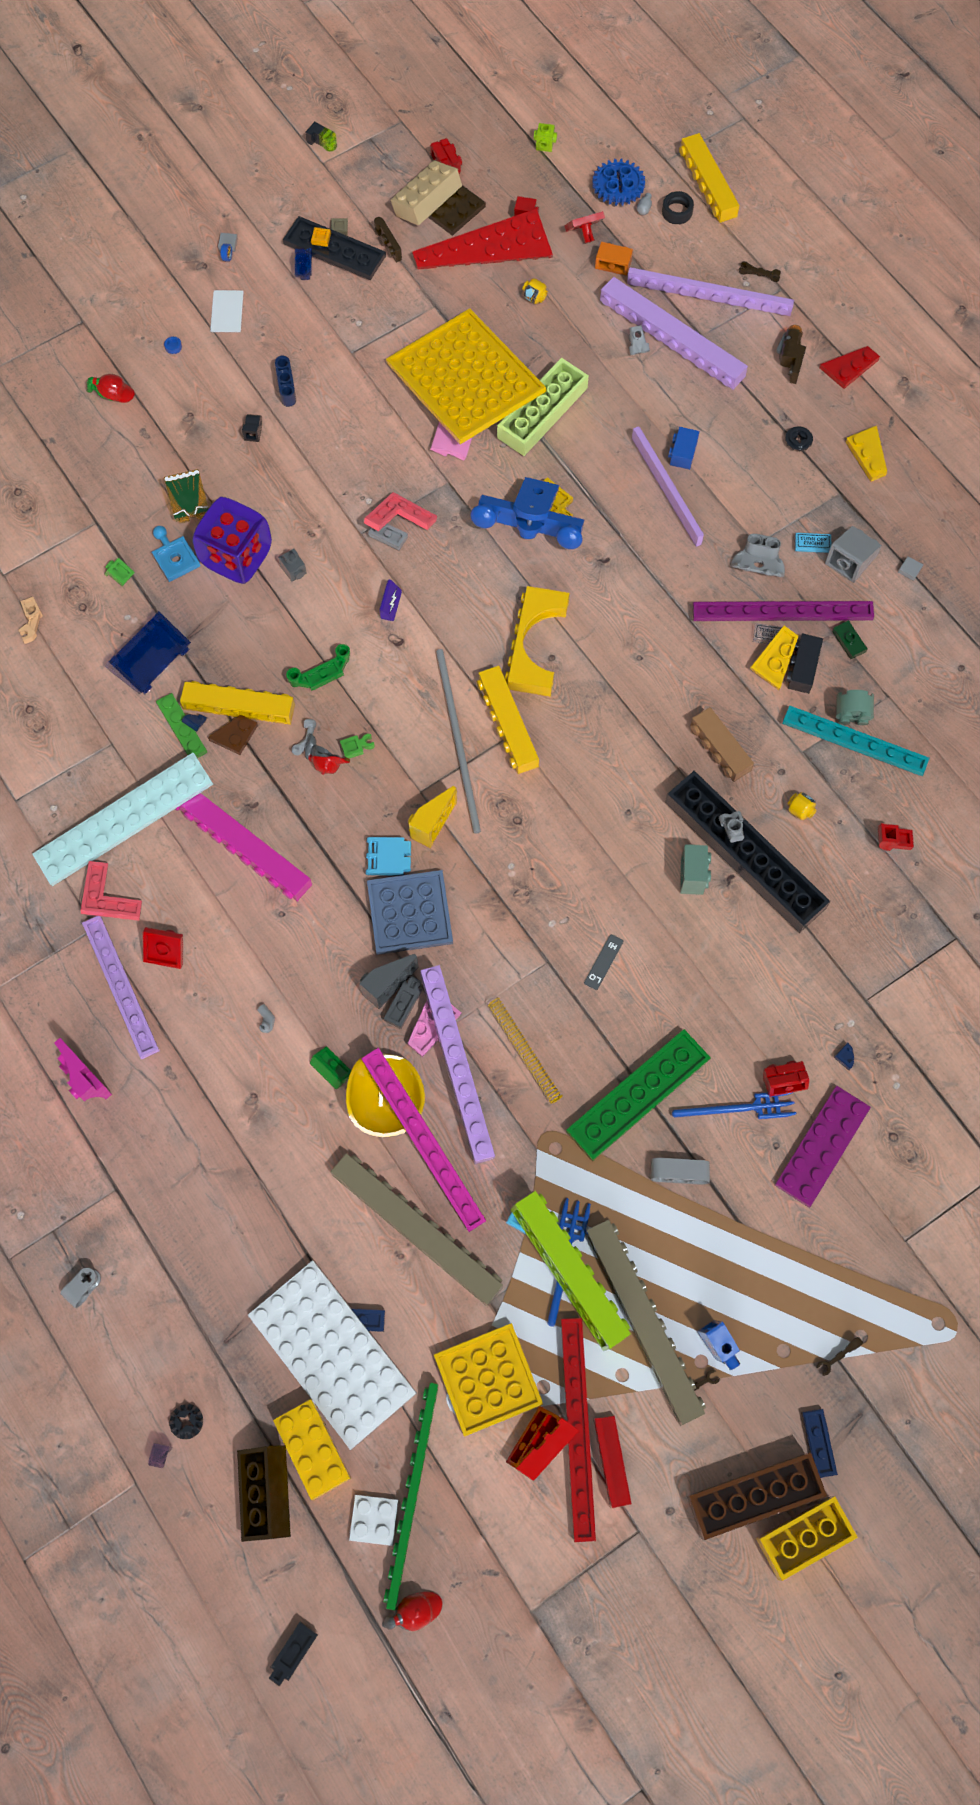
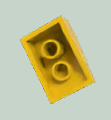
M452 786L418 808L415 814L410 816L408 824L412 840L429 848L432 847L457 804V788L455 786Z

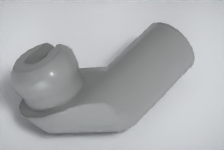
M263 1004L257 1009L263 1017L259 1029L263 1033H269L274 1027L275 1016Z

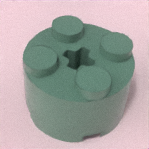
M847 690V694L842 695V692L838 693L836 696V718L839 720V724L847 725L850 722H857L858 725H868L869 721L874 718V694L872 693L870 696L868 691Z

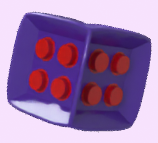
M219 497L215 500L197 525L193 535V545L199 561L215 573L241 584H246L253 577L266 558L272 543L267 520L257 511L226 497Z

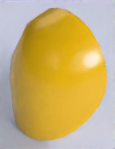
M383 1053L417 1110L422 1114L425 1104V1092L417 1070L405 1058ZM360 1058L353 1066L347 1083L346 1105L349 1117L356 1127L372 1136L390 1137L405 1133L404 1126Z

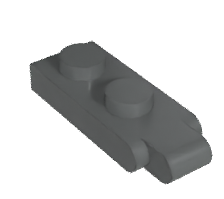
M411 976L408 982H403L384 1017L385 1022L402 1029L422 992V989H420L421 980Z

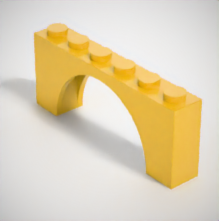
M527 586L526 593L522 592L521 603H523V608H519L518 611L520 623L515 626L514 634L517 635L516 640L513 639L511 647L514 653L513 656H509L508 666L511 668L510 672L506 671L505 681L508 683L509 690L551 697L554 672L536 665L526 654L523 641L527 632L536 623L547 618L566 617L570 593Z

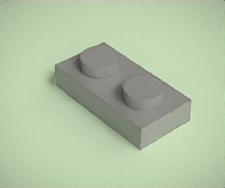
M386 524L380 531L371 527L368 532L370 537L397 550L401 549L408 538V533L389 524Z

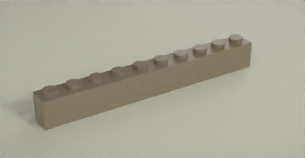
M346 1153L331 1170L332 1176L488 1307L502 1290V1279L494 1272L489 1274L485 1270L486 1266L480 1260L474 1261L469 1257L471 1253L463 1246L457 1247L453 1243L455 1240L448 1233L445 1232L443 1235L437 1230L439 1226L431 1219L426 1221L422 1217L423 1213L417 1207L411 1208L406 1204L408 1200L400 1193L398 1195L394 1194L391 1191L392 1187L384 1180L381 1183L376 1178L377 1174L369 1167L367 1169L363 1168L360 1165L362 1163L360 1159L355 1155L350 1157Z
M607 1220L588 1229L586 1235L680 1426L704 1415L703 1409L706 1406L701 1397L697 1398L694 1392L696 1386L691 1377L687 1378L684 1372L686 1366L681 1357L677 1358L674 1352L676 1346L672 1338H667L664 1332L667 1330L662 1318L658 1319L655 1313L657 1310L656 1305L652 1299H648L645 1293L647 1291L646 1285L643 1280L639 1281L636 1275L638 1272L637 1267L633 1261H629L626 1255L629 1253L625 1243H620L617 1237L619 1232L614 1223L611 1224Z

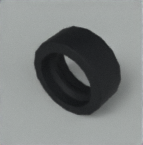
M675 191L666 195L662 207L664 219L669 223L679 225L689 221L693 215L694 208L692 197L682 191ZM672 204H682L687 210L675 212L669 206Z

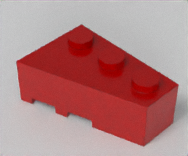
M539 1406L506 1460V1463L534 1481L579 1430L560 1416Z

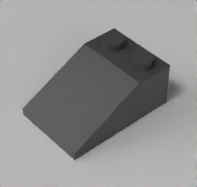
M412 954L375 968L370 973H365L359 983L362 995L380 1009L402 986L403 982L407 981L419 968L417 956Z

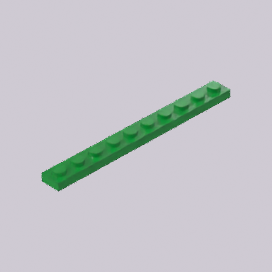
M430 1383L429 1387H425L423 1400H426L425 1409L420 1410L419 1422H422L421 1431H416L414 1444H418L417 1452H412L410 1466L414 1467L412 1475L407 1477L406 1488L409 1489L408 1498H403L401 1508L402 1511H405L404 1519L399 1520L397 1528L400 1540L399 1543L395 1542L392 1556H395L396 1560L394 1566L390 1565L388 1579L392 1581L390 1589L386 1588L383 1601L387 1603L386 1609L396 1610L439 1388V1385L435 1383Z

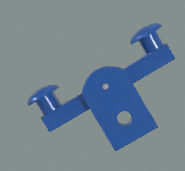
M525 477L515 502L481 495L478 506L474 507L470 513L472 522L480 528H490L497 522L517 527L520 536L525 539H533L538 533L556 537L560 546L569 550L578 548L583 541L581 534L584 519L550 511L558 493L559 485Z

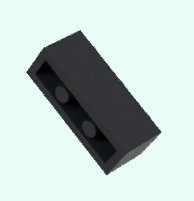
M802 633L800 640L797 639L794 648L797 652L796 655L792 656L790 663L793 669L788 672L786 680L789 682L788 689L810 694L823 638Z

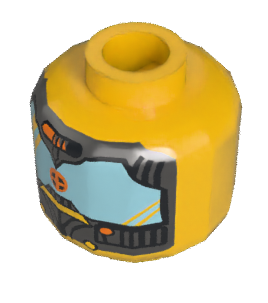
M536 278L530 281L527 280L522 288L524 290L523 296L534 304L542 303L548 294L547 286Z
M804 792L795 793L788 801L789 812L800 820L812 818L817 811L815 809L816 801Z

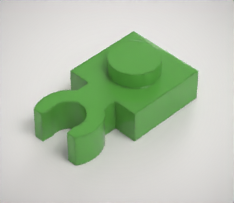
M371 734L364 735L362 739H359L356 735L340 740L345 757L353 758L364 754L363 749H373L375 747L374 742L366 743L367 740L372 739Z

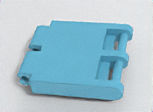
M404 837L367 838V843L369 844L368 853L366 854L368 859L366 875L403 876L404 872H411V857H404L411 856V841H405ZM372 844H374V853H372ZM372 859H374L373 869H371V868H372Z

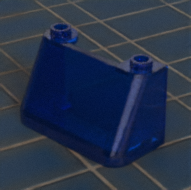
M158 611L108 661L105 667L138 694L142 692L146 694L152 688L150 684L179 654L183 657L190 650L187 646L191 642Z

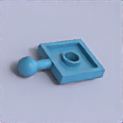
M159 525L153 529V536L161 540L164 546L152 551V554L169 582L201 566L183 536L170 542L166 537L167 530L165 527ZM176 556L181 557L178 562L172 561Z

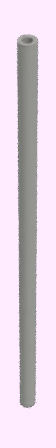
M439 649L436 651L473 832L477 834L481 832L444 652L443 649Z

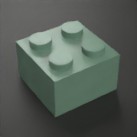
M685 844L681 856L680 894L703 895L705 888L708 889L709 882L711 881V870H708L709 864H711V852H708V845Z

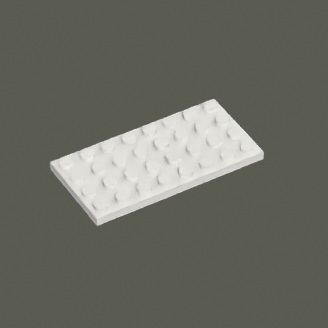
M311 1261L248 1314L350 1450L417 1394L315 1261Z

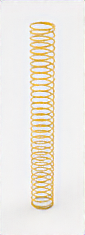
M493 1000L488 1004V1006L492 1009L493 1007L497 1006L496 1004L499 1002L497 1001L496 1003L492 1004L495 1001ZM532 1047L528 1048V1049L525 1050L523 1053H520L521 1056H522V1054H524V1053L528 1052L529 1050H531ZM536 1054L531 1055L529 1058L523 1061L526 1062L528 1059L534 1057ZM534 1058V1059H532L530 1062L525 1063V1064L528 1065L529 1063L533 1062V1061L536 1060V1059ZM540 1060L534 1062V1063H533L532 1065H530V1066H527V1067H529V1070H531V1073H533V1075H534L537 1071H539V1070H541L542 1068H544V1066H542V1067H540L538 1070H536L535 1072H532L533 1069H530L531 1066L537 1064ZM546 1069L543 1070V1071H541L539 1074L534 1075L535 1078H536L538 1075H540V1074H542L543 1072H545ZM552 1079L548 1080L547 1082H545V1083L542 1084V1085H540V1083H541L542 1081L538 1082V1080H537V1083H539V1086H541V1089H543V1092H546V1093H547L548 1091H550L551 1089H553V1088L556 1087V1085H555V1086L551 1087L549 1090L544 1091L547 1087H549V1086H551L552 1084H554V1082H552V1083H550L548 1086H546L545 1088H542L543 1085L549 1083ZM560 1095V1096L556 1097V1098L553 1099L552 1101H554V1102L558 1101L557 1099H558V1098H559V1099L562 1098L563 1095Z

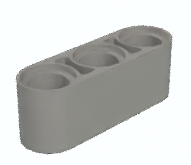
M653 1158L651 1159V1180L666 1183L709 1184L710 1162L691 1159Z

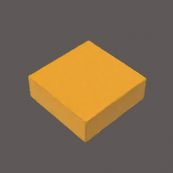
M314 227L311 244L328 247L331 230Z

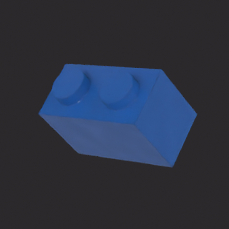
M679 427L678 433H674L672 443L675 445L674 448L670 447L668 458H671V466L691 469L700 431Z

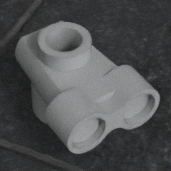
M642 326L629 328L630 355L649 352V343H646ZM635 333H638L640 337L637 338L635 336Z
M736 811L732 814H722L719 816L720 824L725 828L730 842L742 841L744 835L741 812Z

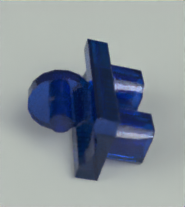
M295 249V277H300L301 280H310V276H312V249Z

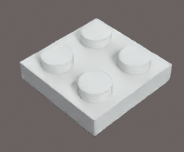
M355 1495L349 1541L393 1546L398 1500Z

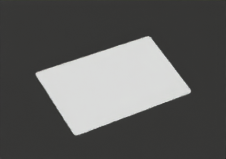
M214 290L211 332H241L243 291Z

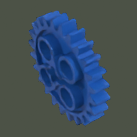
M614 159V162L611 163L608 160L607 165L602 163V167L598 166L597 171H594L592 188L595 189L594 193L598 194V198L603 197V202L609 200V205L615 202V206L618 203L624 206V202L630 204V200L636 202V197L640 198L645 188V176H643V171H639V166L635 167L634 162L629 164V160L624 163L623 159H620V162Z

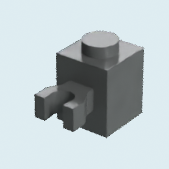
M295 549L278 557L280 567L291 582L301 579L307 574L305 564Z

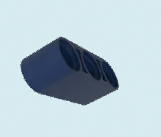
M281 355L275 359L280 398L284 406L291 407L296 403L291 364L287 356Z

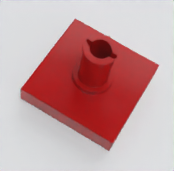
M604 212L574 219L564 225L565 230L568 232L581 229L584 243L593 242L595 239L591 225L605 218Z
M145 927L143 930V962L181 969L183 966V934L175 933L170 929L163 931Z

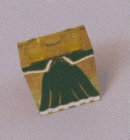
M199 469L164 477L175 521L186 523L190 521V518L197 517V519H202L209 507Z

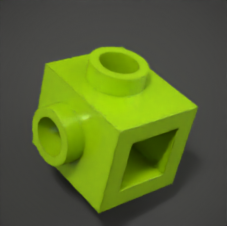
M539 123L538 130L534 131L533 139L536 140V150L552 152L553 143L557 141L555 125Z

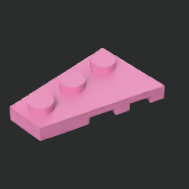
M428 1000L408 1041V1046L422 1058L439 1040ZM451 1004L455 1020H457L461 1012Z

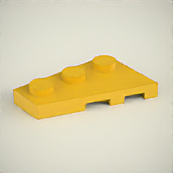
M877 425L846 438V444L871 482L886 476L887 467Z
M784 625L750 668L777 690L781 688L798 635Z

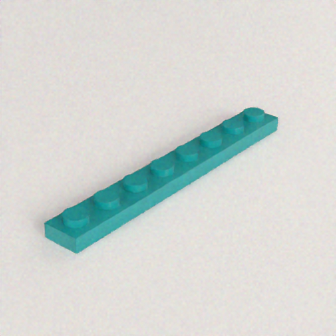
M790 705L782 723L920 776L924 775L930 759L924 755Z

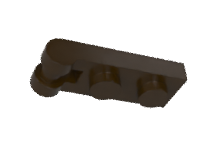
M376 217L374 219L375 234L380 236L382 244L386 245L389 256L393 257L396 263L402 261L401 247L384 219Z

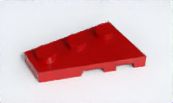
M869 346L824 362L820 364V369L845 389L878 362L880 356Z

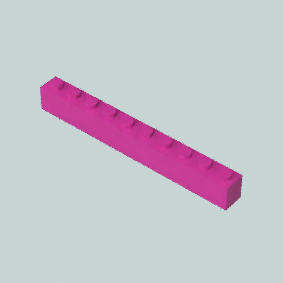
M199 793L175 809L176 811L180 809L184 813V817L190 822L194 820L200 830L205 833L208 831L212 834L211 837L220 844L222 842L226 845L225 848L234 855L236 853L240 856L239 859L248 866L250 864L254 867V871L259 876L268 878V882L274 888L279 887L282 889V893L291 900L293 898L298 902L312 886L311 879L203 794Z

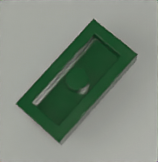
M849 620L833 628L832 632L850 659L867 652L868 648Z

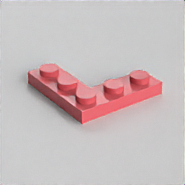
M393 492L365 517L364 524L380 531L399 514L428 530L436 522L437 516Z
M89 861L81 914L139 921L142 900L104 896L108 863Z

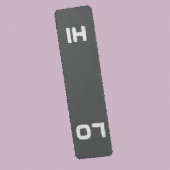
M612 934L609 936L584 982L585 985L598 990L624 940Z

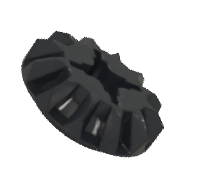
M797 426L788 430L785 441L787 446L792 448V451L794 449L799 452L801 450L806 451L812 445L813 435L807 428ZM798 435L801 440L800 443L796 440Z
M191 1404L178 1406L171 1413L169 1420L171 1432L177 1438L184 1440L198 1435L203 1427L201 1411ZM190 1414L189 1421L194 1426L186 1425L182 1429L183 1423L178 1418H186Z

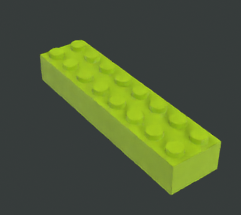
M534 1191L511 1208V1212L602 1350L611 1349L631 1335L629 1332L630 1326L624 1318L621 1319L617 1314L618 1308L612 1300L609 1301L605 1296L606 1290L600 1282L597 1283L593 1278L594 1272L588 1264L585 1265L581 1260L582 1254L576 1246L573 1247L569 1242L571 1238L564 1228L561 1230L557 1224L559 1220L553 1211L549 1212L547 1209V1202L543 1195Z

